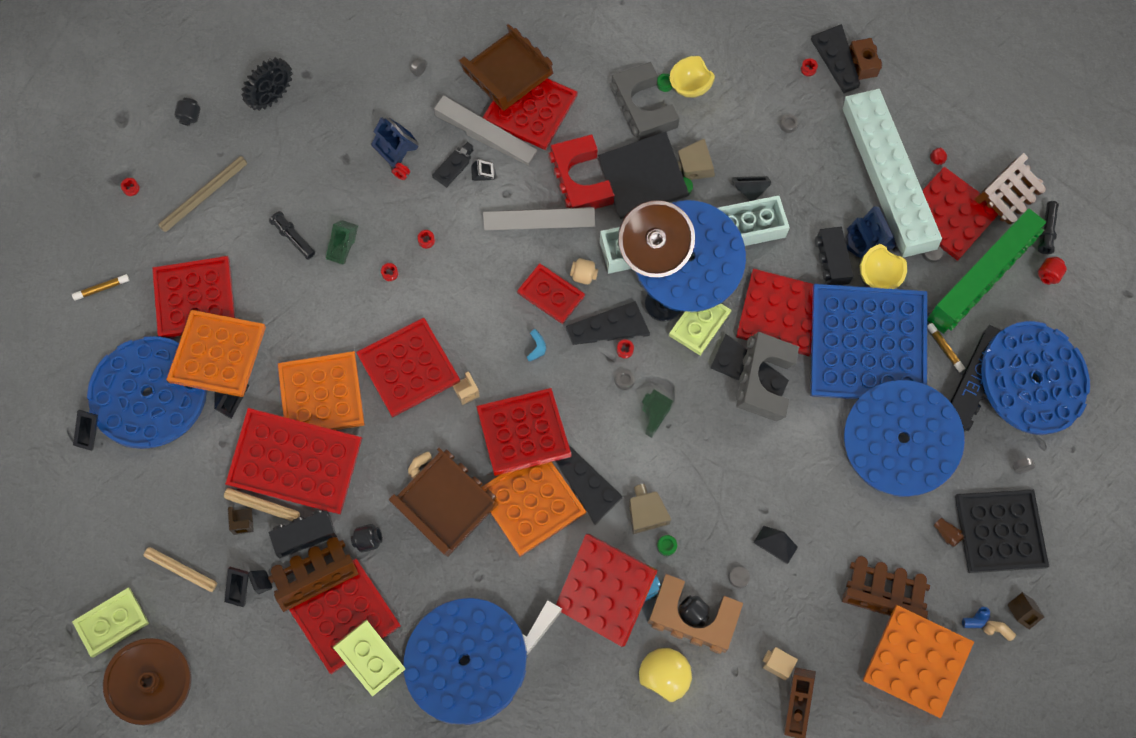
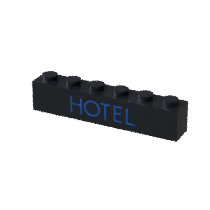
M988 325L983 331L950 401L958 412L964 432L971 429L974 423L971 419L973 415H977L981 408L979 402L986 396L982 382V360L988 344L1001 331L991 325Z

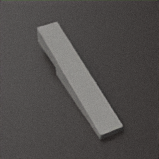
M444 95L434 108L436 117L466 131L467 136L528 166L537 153V149Z
M594 207L483 212L484 230L595 227Z

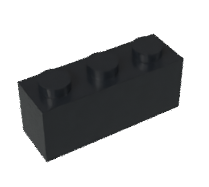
M842 226L820 229L815 237V244L820 250L819 261L823 264L824 268L823 279L827 281V285L850 284L854 275Z
M327 510L315 511L310 517L294 519L291 524L286 526L284 524L278 525L272 531H269L268 533L277 557L280 559L328 541L332 537H337Z

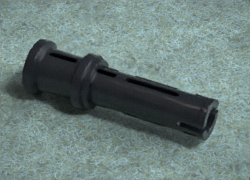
M1049 201L1046 204V223L1043 228L1044 232L1039 236L1041 242L1038 246V252L1048 255L1055 252L1054 240L1057 238L1055 226L1059 203L1056 201Z
M281 211L271 216L269 223L275 225L279 230V234L286 236L307 260L315 255V250L294 230V224L288 222Z

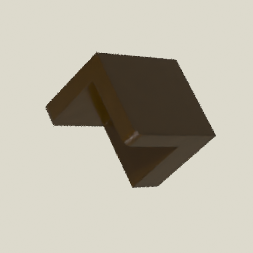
M228 507L229 531L233 535L254 532L251 508L235 510L233 507Z
M1023 592L1007 605L1016 621L1029 630L1044 618L1036 602Z

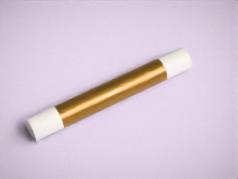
M125 274L72 294V297L76 301L126 283L130 279Z
M933 323L929 324L927 329L958 372L964 371L966 368Z

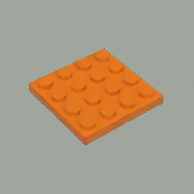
M191 310L167 381L173 384L243 397L266 329L265 324Z
M355 351L278 363L283 417L332 430L365 426Z
M552 462L501 474L481 487L485 492L489 489L497 497L494 501L498 505L490 514L519 557L586 514V510Z
M895 605L862 681L941 718L974 641Z

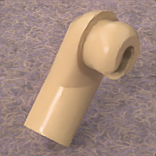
M425 452L413 459L408 468V474L413 479L421 472L419 470L421 465L432 460L431 454Z
M987 621L986 626L983 628L987 635L1000 632L1008 641H1012L1016 636L1003 622Z

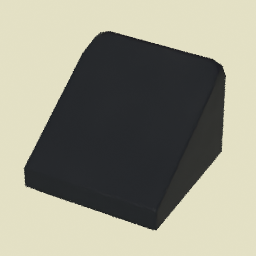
M477 159L472 164L473 181L494 179L493 163Z
M265 570L249 572L252 587L259 595L273 588Z

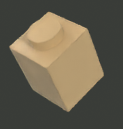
M775 647L772 651L768 650L763 658L765 665L763 668L786 680L789 678L798 659Z

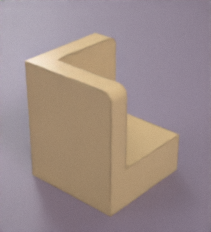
M469 371L465 373L466 378L453 386L462 405L480 397L479 390Z

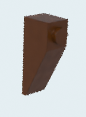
M795 667L784 734L786 736L806 738L816 671Z

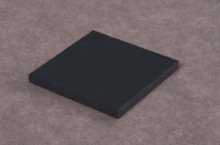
M666 131L598 155L606 180H609L614 193V203L620 219L625 218L630 210L643 202L651 200L672 202L689 196Z
M1034 489L955 495L960 528L964 535L962 540L968 573L1044 569L1049 567Z

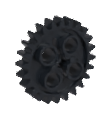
M275 57L273 60L269 58L267 63L263 61L262 66L257 65V70H251L252 75L247 76L249 80L243 83L246 86L241 89L243 91L241 94L242 100L253 110L258 109L260 111L262 108L265 110L267 105L272 107V103H277L278 98H283L282 93L287 92L286 87H290L288 82L292 81L291 76L293 73L291 72L292 68L285 60Z

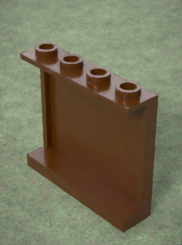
M509 24L506 25L509 33L471 61L465 56L459 60L463 72L503 111L554 74L552 61L547 56L544 57L538 47L534 48L527 37H522L519 30Z
M438 448L439 453L398 495L393 494L389 501L445 556L449 557L498 504L494 501L497 497L489 489L485 492L480 487L482 483L475 476L470 478L466 474L469 470L461 462L457 465L453 461L455 457L447 449L443 452Z

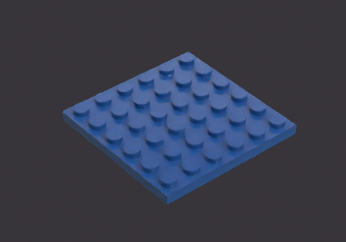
M824 284L813 285L810 396L859 399L873 387L896 380L916 381L927 385V291Z

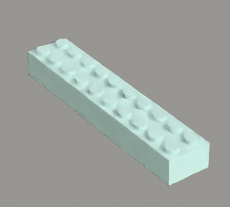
M880 89L846 96L842 108L901 257L904 258L937 250L942 240L941 234Z
M780 196L718 207L737 226L745 246L786 238L790 228ZM620 227L600 231V245L608 274L632 269L625 262L619 250L618 233Z

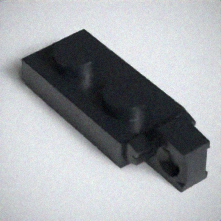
M467 142L461 149L458 147L432 174V177L447 188L469 164L470 154L474 151L473 145Z

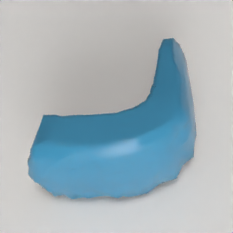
M533 329L530 334L536 341L537 347L527 356L528 361H533L545 355L547 349L545 340L536 329Z

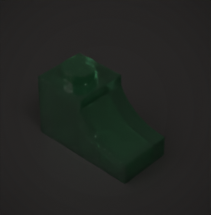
M343 220L333 224L326 255L327 260L342 265L346 263L350 248L355 243L358 225Z
M655 389L651 394L647 393L642 400L644 404L642 411L647 414L649 421L645 434L651 438L667 416L674 402Z

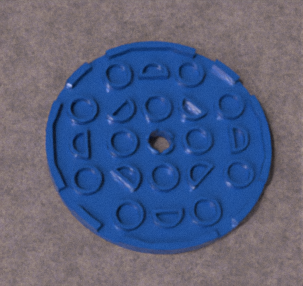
M685 200L673 202L672 204L681 208L688 215L693 224L695 245L692 253L695 254L694 260L687 261L680 270L668 276L648 277L636 272V275L645 291L653 299L669 309L693 313L714 308L735 291L742 279L746 264L743 238L734 222L718 208L700 201Z
M1024 321L1001 330L988 344L981 368L983 387L995 411L1014 428L1035 435L1052 434L1071 426L1082 415L1087 405L1085 404L1087 394L1090 393L1089 373L1081 352L1077 347L1074 348L1068 341L1069 337L1058 329L1054 330L1046 326L1045 323ZM1033 373L1038 375L1039 382L1031 378Z
M155 336L144 337V339L135 341L130 340L117 346L118 349L109 356L106 355L99 362L88 386L89 412L98 415L97 427L112 441L126 447L138 449L159 447L182 436L196 422L203 410L207 390L173 384L167 381L179 346L178 342ZM146 388H152L153 393L144 397L143 391Z
M889 381L868 390L852 407L844 428L846 455L854 471L874 489L893 496H917L938 488L955 472L964 451V429L954 406L936 389L916 381ZM899 434H908L909 441L901 443L898 439Z
M463 598L442 604L428 613L419 622L408 640L403 663L407 688L419 707L439 721L448 724L465 725L483 722L506 708L513 700L512 698L519 687L521 688L526 674L525 669L528 656L525 639L514 619L494 603L475 598ZM463 655L470 656L469 664L465 666L460 665Z

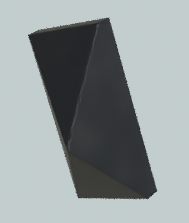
M768 176L732 177L734 185L750 201L756 200L771 185V180Z
M215 392L214 409L232 419L243 397Z
M83 410L77 411L73 446L90 451L93 450L98 415Z
M766 526L762 527L753 542L786 564L790 562L798 548L784 531Z
M234 567L228 568L224 602L240 607L245 606L249 578L248 571Z

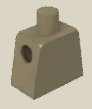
M705 139L678 151L680 161L677 162L686 178L694 180L715 176Z
M645 484L635 486L636 497L631 498L629 501L633 534L669 525L671 518L657 492L647 493Z

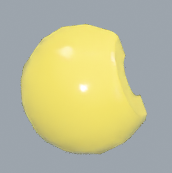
M690 56L680 60L670 72L672 87L678 94L687 98L702 96L711 88L715 80V75L707 69L700 56Z
M882 244L870 248L862 257L860 263V275L865 284L870 288H898L905 280L907 274L906 260L901 256L890 253Z
M671 648L656 649L650 652L641 663L639 670L640 684L659 694L665 700L674 702L682 698L689 690L692 681L691 666L687 658Z

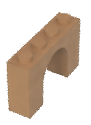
M666 574L648 623L655 630L663 631L664 629L670 631L671 635L676 638L682 639L685 637L690 639V643L702 646L703 644L709 646L710 650L715 653H725L729 648L743 603L723 596L712 624L705 628L690 627L682 621L677 609L678 600L685 581Z

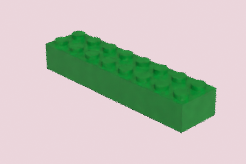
M1028 208L936 305L928 316L927 321L930 324L933 323L942 334L948 329L952 331L961 319L990 291L993 285L1003 277L1005 272L1034 244L1044 232L1042 227L1046 221Z

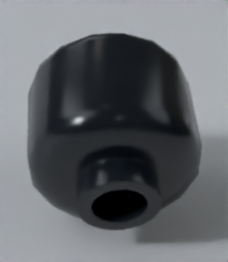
M183 98V100L177 102L174 116L179 120L180 124L190 126V123L198 121L201 108L196 100Z
M373 524L355 528L353 536H351L352 546L361 553L378 549L383 540L380 528Z
M689 595L679 605L681 608L680 615L691 626L698 624L702 626L708 621L710 608L699 596L692 597Z

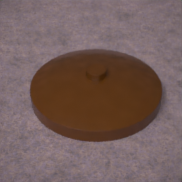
M662 200L646 201L630 210L623 219L618 233L619 250L625 262L634 271L648 277L668 276L680 270L689 260L695 245L694 227L688 215L678 206Z
M155 638L134 641L119 650L106 668L103 679V693L106 703L117 717L128 723L142 726L160 723L173 716L186 701L191 687V669L184 654L167 641Z

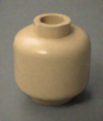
M579 258L576 262L573 261L570 276H573V281L588 285L592 279L596 280L598 269H595L593 261Z

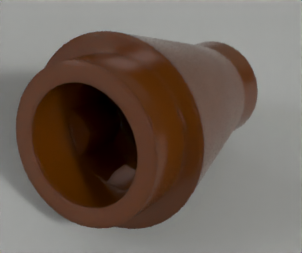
M940 518L934 524V527L939 531L947 545L950 544L952 547H955L964 538L961 530L943 518Z

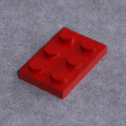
M540 263L517 290V294L561 324L567 320L585 297L583 292Z

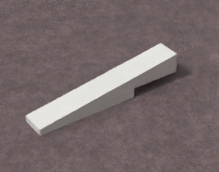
M548 600L528 636L523 635L527 647V655L562 611V608Z

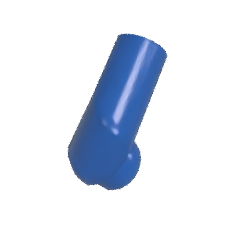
M981 607L973 618H963V628L984 627L990 618V610L987 607Z

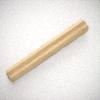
M227 488L224 493V498L289 521L300 518L299 511L231 488Z
M148 547L144 552V557L210 592L215 590L217 582L151 547Z

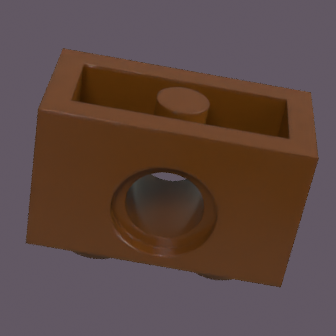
M872 38L852 41L849 48L859 80L877 77L882 69V61L878 58L877 46L873 43Z

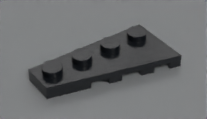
M842 24L812 35L811 41L842 92L847 93L859 88V77Z
M636 301L566 326V331L572 345L595 343L600 340L612 341L625 337L629 339L642 335L643 337L650 336Z
M725 334L711 369L739 381L744 369L743 359L747 354V349ZM762 362L758 370L762 386L767 391L782 397L789 380L768 364Z
M569 446L571 457L556 460L555 463L591 517L592 522L596 525L623 496Z

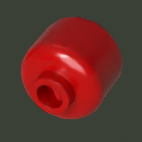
M1059 257L1046 258L1038 270V276L1041 278V281L1047 285L1058 284L1067 271L1065 262Z

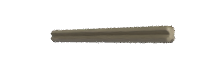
M239 156L164 218L158 224L161 230L167 232L247 165L246 160Z

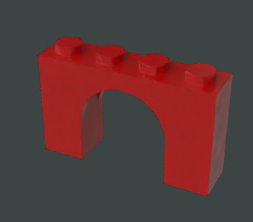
M592 134L551 145V152L548 153L550 162L555 165L556 179L559 178L561 182L559 183L561 194H565L566 197L564 199L566 208L594 207V209L613 205L614 193L609 180L592 185H580L574 182L568 174L574 165L597 159L598 149Z

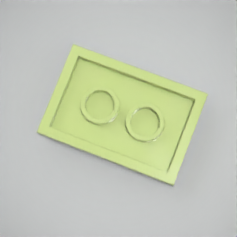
M719 304L714 308L701 312H684L669 333V336L701 356L732 310L723 304Z
M130 588L123 590L72 621L92 658L149 624Z
M367 619L333 646L372 697L405 670V667Z

